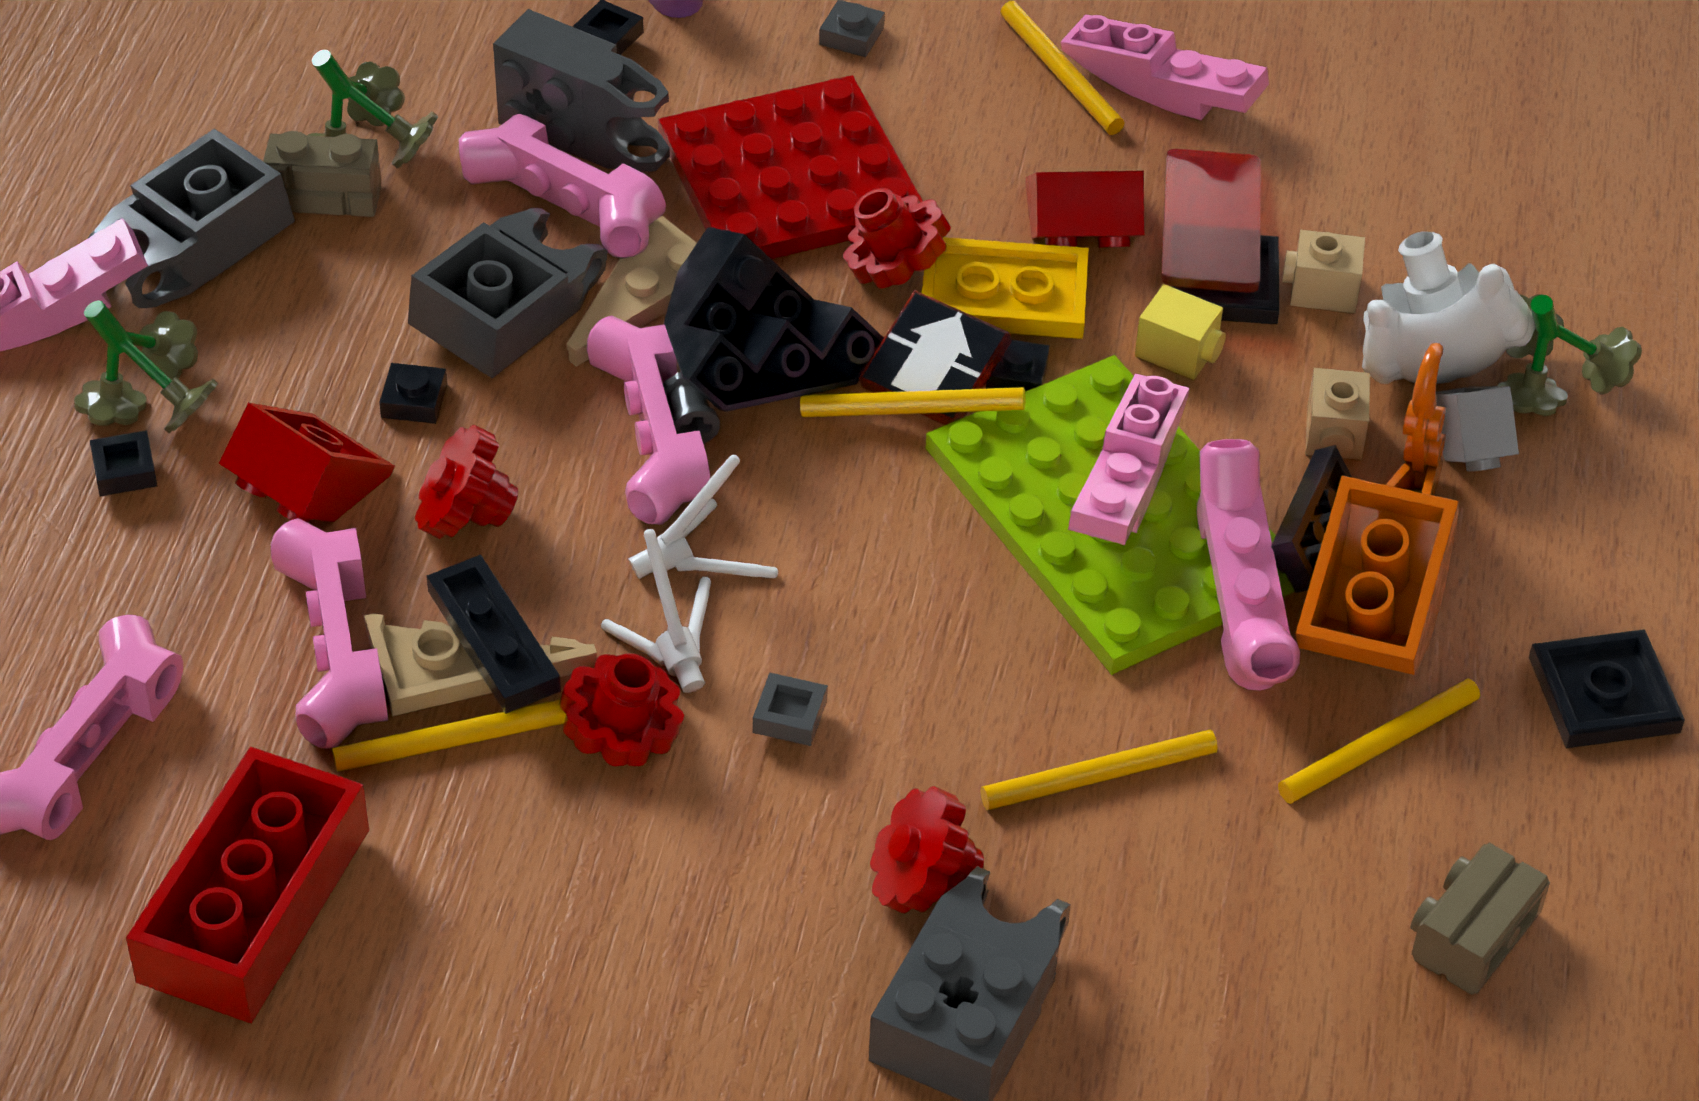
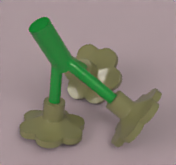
M321 50L313 56V66L332 90L331 119L325 123V133H311L307 136L336 137L341 134H347L346 123L342 121L343 99L347 98L349 100L347 112L352 119L360 122L367 120L371 125L377 127L386 125L385 131L399 141V148L392 161V165L399 168L403 163H408L419 147L430 136L438 115L430 112L415 124H410L399 114L395 117L391 115V112H396L402 108L405 100L404 93L398 88L400 75L392 67L385 66L380 68L379 65L371 61L364 62L358 67L356 76L348 78L330 51Z
M1519 294L1532 311L1535 330L1526 346H1514L1505 350L1513 358H1523L1528 354L1533 357L1532 363L1526 366L1525 374H1510L1507 381L1498 384V386H1510L1513 411L1519 413L1533 411L1539 415L1550 416L1556 413L1557 407L1566 404L1567 392L1557 387L1556 382L1547 377L1548 368L1544 365L1546 356L1553 350V340L1557 337L1583 351L1586 360L1582 366V375L1591 381V388L1597 393L1607 394L1614 386L1623 387L1630 382L1634 374L1633 365L1638 362L1642 354V347L1638 342L1632 340L1631 331L1624 327H1617L1609 335L1602 334L1594 340L1588 341L1564 327L1563 319L1555 313L1551 297L1536 294L1528 298Z
M94 301L85 308L84 316L108 345L106 372L101 374L100 381L92 380L86 382L82 387V393L74 398L75 410L79 413L87 414L91 423L100 426H107L114 422L123 425L132 424L138 420L139 411L146 408V396L142 392L133 390L132 385L123 380L122 374L118 372L119 354L123 352L163 388L160 393L174 405L172 417L164 427V430L168 433L180 427L189 415L194 413L217 387L218 383L211 379L200 387L189 389L178 379L182 374V370L193 367L198 359V350L194 345L197 338V329L193 322L180 320L176 313L164 311L157 315L154 324L144 326L140 334L125 331L102 301ZM136 346L142 347V352Z

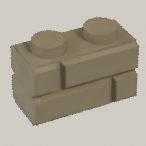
M298 131L270 134L263 162L281 173L292 212L375 216L381 190L377 139H361L352 134H341L336 137L307 136Z
M1490 842L1486 845L1484 844L1471 861L1461 856L1452 866L1445 879L1443 888L1446 892L1438 901L1431 896L1427 897L1414 915L1410 929L1417 932L1411 954L1414 957V961L1438 975L1445 974L1449 982L1469 994H1478L1542 912L1550 885L1547 875L1524 862L1518 864L1515 862L1514 856Z

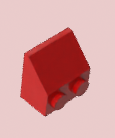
M1144 170L1036 172L1026 177V194L1032 239H1045V245L1077 247V238H1098V248L1131 247L1130 237L1145 235Z
M249 402L218 463L238 476L235 481L238 487L259 497L266 498L269 496L279 503L276 509L278 513L290 520L299 518L309 523L310 519L335 522L388 479L395 468V465L313 413Z

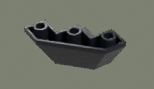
M707 227L678 270L664 320L683 379L717 409L724 412L856 385L886 340L852 307L813 299L745 234Z

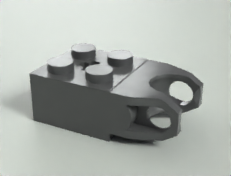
M530 9L524 12L493 43L499 124L502 125L514 115H526L546 125L549 145L607 169H616L624 163L640 172L657 171L670 157V147L657 129L648 125L641 118L655 117L661 106L669 102V92L660 80L635 61L617 54L616 44ZM637 91H648L655 95L650 101H634ZM629 145L649 146L657 151L651 156L638 157L631 154L627 148Z
M214 128L131 184L130 187L133 194L114 206L88 238L122 218L127 222L135 233L148 266L129 277L125 284L135 306L139 309L153 308L193 293L294 223L295 219L281 173ZM158 271L161 274L158 286L152 292L142 294V286L145 279L151 273Z
M530 208L501 217L490 226L483 222L411 275L408 324L487 376L494 378L581 309L588 291L596 284L605 271L608 252L599 244H581L575 248L565 250L543 245L542 242L548 235L546 222L550 213L542 208Z
M978 866L969 873L966 879L940 897L870 1019L868 1061L962 1101H993L1041 1014L1042 1004L1055 982L1056 955L1069 923L1071 904L1057 899L1050 906L1042 909L1035 918L1026 922L1008 923L999 921L991 916L983 906L989 892L987 882L990 871Z

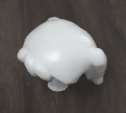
M1422 231L1407 237L1399 245L1398 249L1403 256L1408 274L1407 278L1404 280V283L1384 284L1381 286L1383 300H1372L1368 303L1367 310L1364 312L1363 321L1366 329L1362 363L1364 372L1370 373V376L1381 384H1389L1394 380L1403 378L1415 383L1426 350L1432 343H1440L1443 346V355L1439 364L1436 384L1448 383L1458 378L1470 377L1495 363L1506 349L1514 346H1526L1535 330L1532 311L1514 289L1506 269L1496 264H1489L1478 272L1474 265L1468 263L1458 272L1455 267L1447 264L1442 247L1443 238L1440 234Z

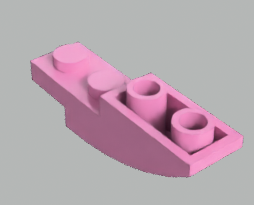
M1085 14L1061 41L1062 51L1108 84L1157 107L1198 120H1202L1213 106L1246 113L1269 85L1267 67L1248 64L1236 59L1228 60L1203 55L1192 50L1176 49L1174 32L1152 28L1146 24H1132L1107 19L1100 15L1091 16Z
M123 218L98 231L90 238L48 261L29 274L18 262L0 271V352L39 341L85 322L87 318L84 316V310L94 301H102L108 309L112 307L106 291L148 266L134 231Z
M1139 374L1134 375L1105 431L1103 449L1071 510L1068 530L1122 545L1126 544L1131 532L1137 533L1170 452L1188 398V387L1173 384L1168 379L1160 376L1146 377Z

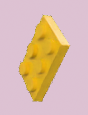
M944 237L943 240L947 246L946 250L937 257V260L929 269L924 270L922 296L997 330L1009 334L1083 339L1089 248Z

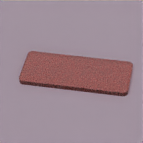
M1170 149L1167 152L1161 264L1162 283L1168 286L1238 292H1255L1259 289L1261 160L1259 157L1251 154L1189 149Z

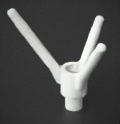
M731 455L678 519L663 534L657 537L666 571L675 567L677 571L699 570L765 578H776L778 576V569L776 567L694 557L685 539L716 508L717 502L711 498L740 463L737 455ZM647 549L628 558L638 579L653 572Z
M647 529L644 532V538L668 629L657 638L656 643H653L609 619L602 621L601 628L619 640L646 653L659 665H666L669 674L677 676L683 692H695L705 685L704 678L699 669L702 663L699 653L700 634L709 598L711 580L708 577L700 579L689 626H682L656 533L653 529Z

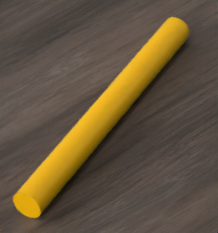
M1015 1L1005 3L1000 10V14L1109 135L1119 133L1125 124L1121 116Z
M1024 387L804 395L800 398L802 417L1025 410L1026 406Z
M1467 678L1278 783V790L1281 797L1287 803L1292 804L1479 700L1480 690L1477 684Z
M560 700L522 707L507 714L503 711L332 748L336 771L340 772L564 724L566 713L559 706Z
M1209 729L982 786L980 789L982 802L988 811L1213 754L1218 750L1217 740L1214 732Z

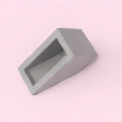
M1469 386L1436 391L1437 406L1446 407L1442 433L1446 434L1443 451L1445 461L1465 462L1466 471H1481L1501 467L1500 457L1519 454L1510 386Z

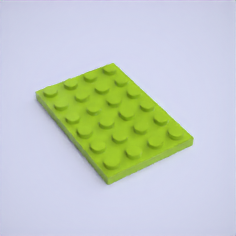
M1115 355L1026 391L1025 410L978 411L926 433L925 447L1111 675L1223 625L1207 538L1201 539L1197 519V502L1201 493L1200 450L1179 426L1137 533H1130L1125 545L1068 530L1071 510L1103 449L1105 431L1134 377ZM1269 528L1271 541L1273 543L1276 535ZM1277 568L1282 596L1284 597L1295 592L1286 574L1280 572Z

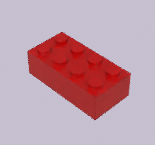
M250 746L126 936L136 983L252 1024L369 832L364 785Z

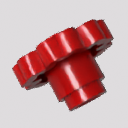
M888 188L874 189L863 195L854 207L856 227L848 235L851 246L845 250L843 258L860 284L873 281L879 289L892 285H901L912 277L914 270H926L935 263L937 257L947 248L943 238L950 232L951 226L933 199L920 203L915 195L902 198L897 194H893Z
M473 424L469 429L460 427L445 442L440 458L430 466L419 492V499L422 502L415 515L418 529L438 539L443 538L444 535L452 538L469 521L479 526L490 524L494 527H499L508 519L518 498V487L510 483L508 475L497 470L495 464L492 463L499 448V443L496 441L494 434Z
M630 653L618 656L610 654L600 655L596 659L594 668L579 666L573 669L570 680L563 687L559 702L560 708L566 713L563 732L568 738L574 740L573 742L580 752L595 754L601 751L603 759L611 766H624L626 764L629 766H643L647 762L650 752L655 754L668 753L672 748L674 740L680 733L684 720L683 711L676 706L680 696V689L673 681L669 680V676L662 668L654 667L643 656Z
M935 786L930 787L926 792L915 788L905 798L896 803L891 814V824L882 828L878 833L875 850L870 861L871 869L877 872L872 885V893L879 898L882 905L903 914L911 909L923 913L932 903L937 902L942 895L966 879L969 873L977 866L983 869L984 855L982 851L975 847L973 840L968 837V831L961 827L966 815V807L959 802L956 795Z

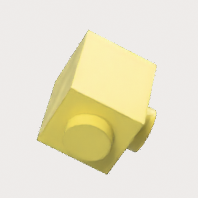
M1163 284L1139 317L1135 357L1195 380L1206 362L1214 363L1223 349L1226 339V333L1220 331L1223 307Z

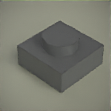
M838 0L819 29V45L866 58L884 29L885 12L857 3Z
M769 672L753 715V733L811 746L827 703L828 685Z

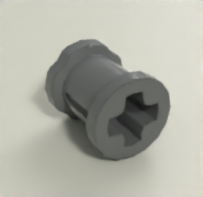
M681 372L665 380L663 387L677 434L700 431L703 444L713 439L720 429V420L716 411L710 408L708 400L683 379Z

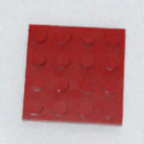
M853 75L658 118V132L670 147V159L705 230L707 227L745 234L771 259L849 241L848 235L856 227L854 207L863 195L874 189L888 188L893 194H897L902 198L915 195L920 203L923 201Z

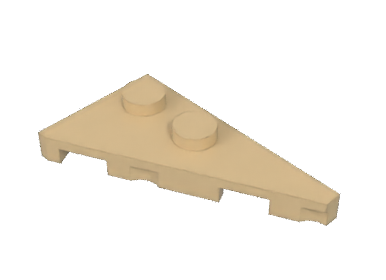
M661 216L648 226V246L642 253L634 257L619 259L567 342L569 361L576 367L589 359L587 339L591 329L599 320L612 315L641 328L667 312L678 270L697 243L664 216Z
M364 615L366 633L371 649L377 648L384 691L392 716L492 693L450 626L443 622L427 620L423 621L421 629L385 625L384 615ZM552 636L550 646L540 645L560 677L570 675L573 669L579 666L594 668L597 659V651L594 644H583L575 639Z

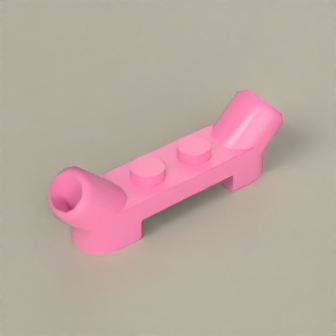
M514 115L498 128L466 131L459 138V153L463 177L469 183L480 184L510 181L528 190L532 195L539 196L567 210L570 214L579 216L599 226L603 248L613 257L629 258L642 253L648 246V226L665 212L666 203L664 196L650 177L624 163L610 174H607L549 145L546 125L526 115Z
M611 315L599 320L591 329L587 339L588 358L590 365L627 381L624 382V394L629 415L638 414L640 421L635 422L639 454L650 455V458L626 484L627 504L632 514L639 520L647 524L662 525L683 502L692 501L710 480L706 451L700 431L677 434L663 382L677 373V360L665 324L638 328Z
M1243 439L1211 441L1200 451L1201 493L1197 502V519L1201 539L1207 538L1224 627L1221 638L1223 656L1229 676L1238 685L1248 690L1260 691L1271 688L1275 684L1286 682L1295 674L1300 664V650L1297 642L1290 635L1275 556L1271 548L1272 541L1260 487L1259 449L1250 441Z
M299 518L284 523L276 531L271 542L272 562L275 570L314 590L306 592L311 627L323 625L324 635L313 636L318 672L328 671L296 704V723L300 733L311 744L319 748L332 749L339 746L358 725L388 721L377 648L352 651L344 601L366 598L356 528L326 533Z
M123 615L105 623L99 630V645L104 667L89 685L82 686L76 692L69 709L54 727L46 729L40 735L35 749L23 764L17 769L0 772V835L24 829L47 840L59 837L83 809L77 784L78 779L132 713L153 722L170 702L182 678L183 660L181 655L156 645L153 630L148 620L141 616Z

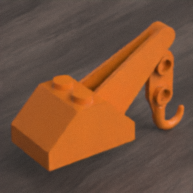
M1432 343L1426 350L1417 374L1412 400H1410L1403 425V434L1408 435L1403 455L1405 463L1386 485L1341 476L1295 633L1296 642L1300 649L1415 675L1430 645L1444 595L1459 512V501L1434 496L1441 475L1446 434L1442 433L1446 407L1437 406L1436 398L1437 375L1441 356L1443 355V346L1440 343ZM1415 489L1422 490V493L1415 492Z

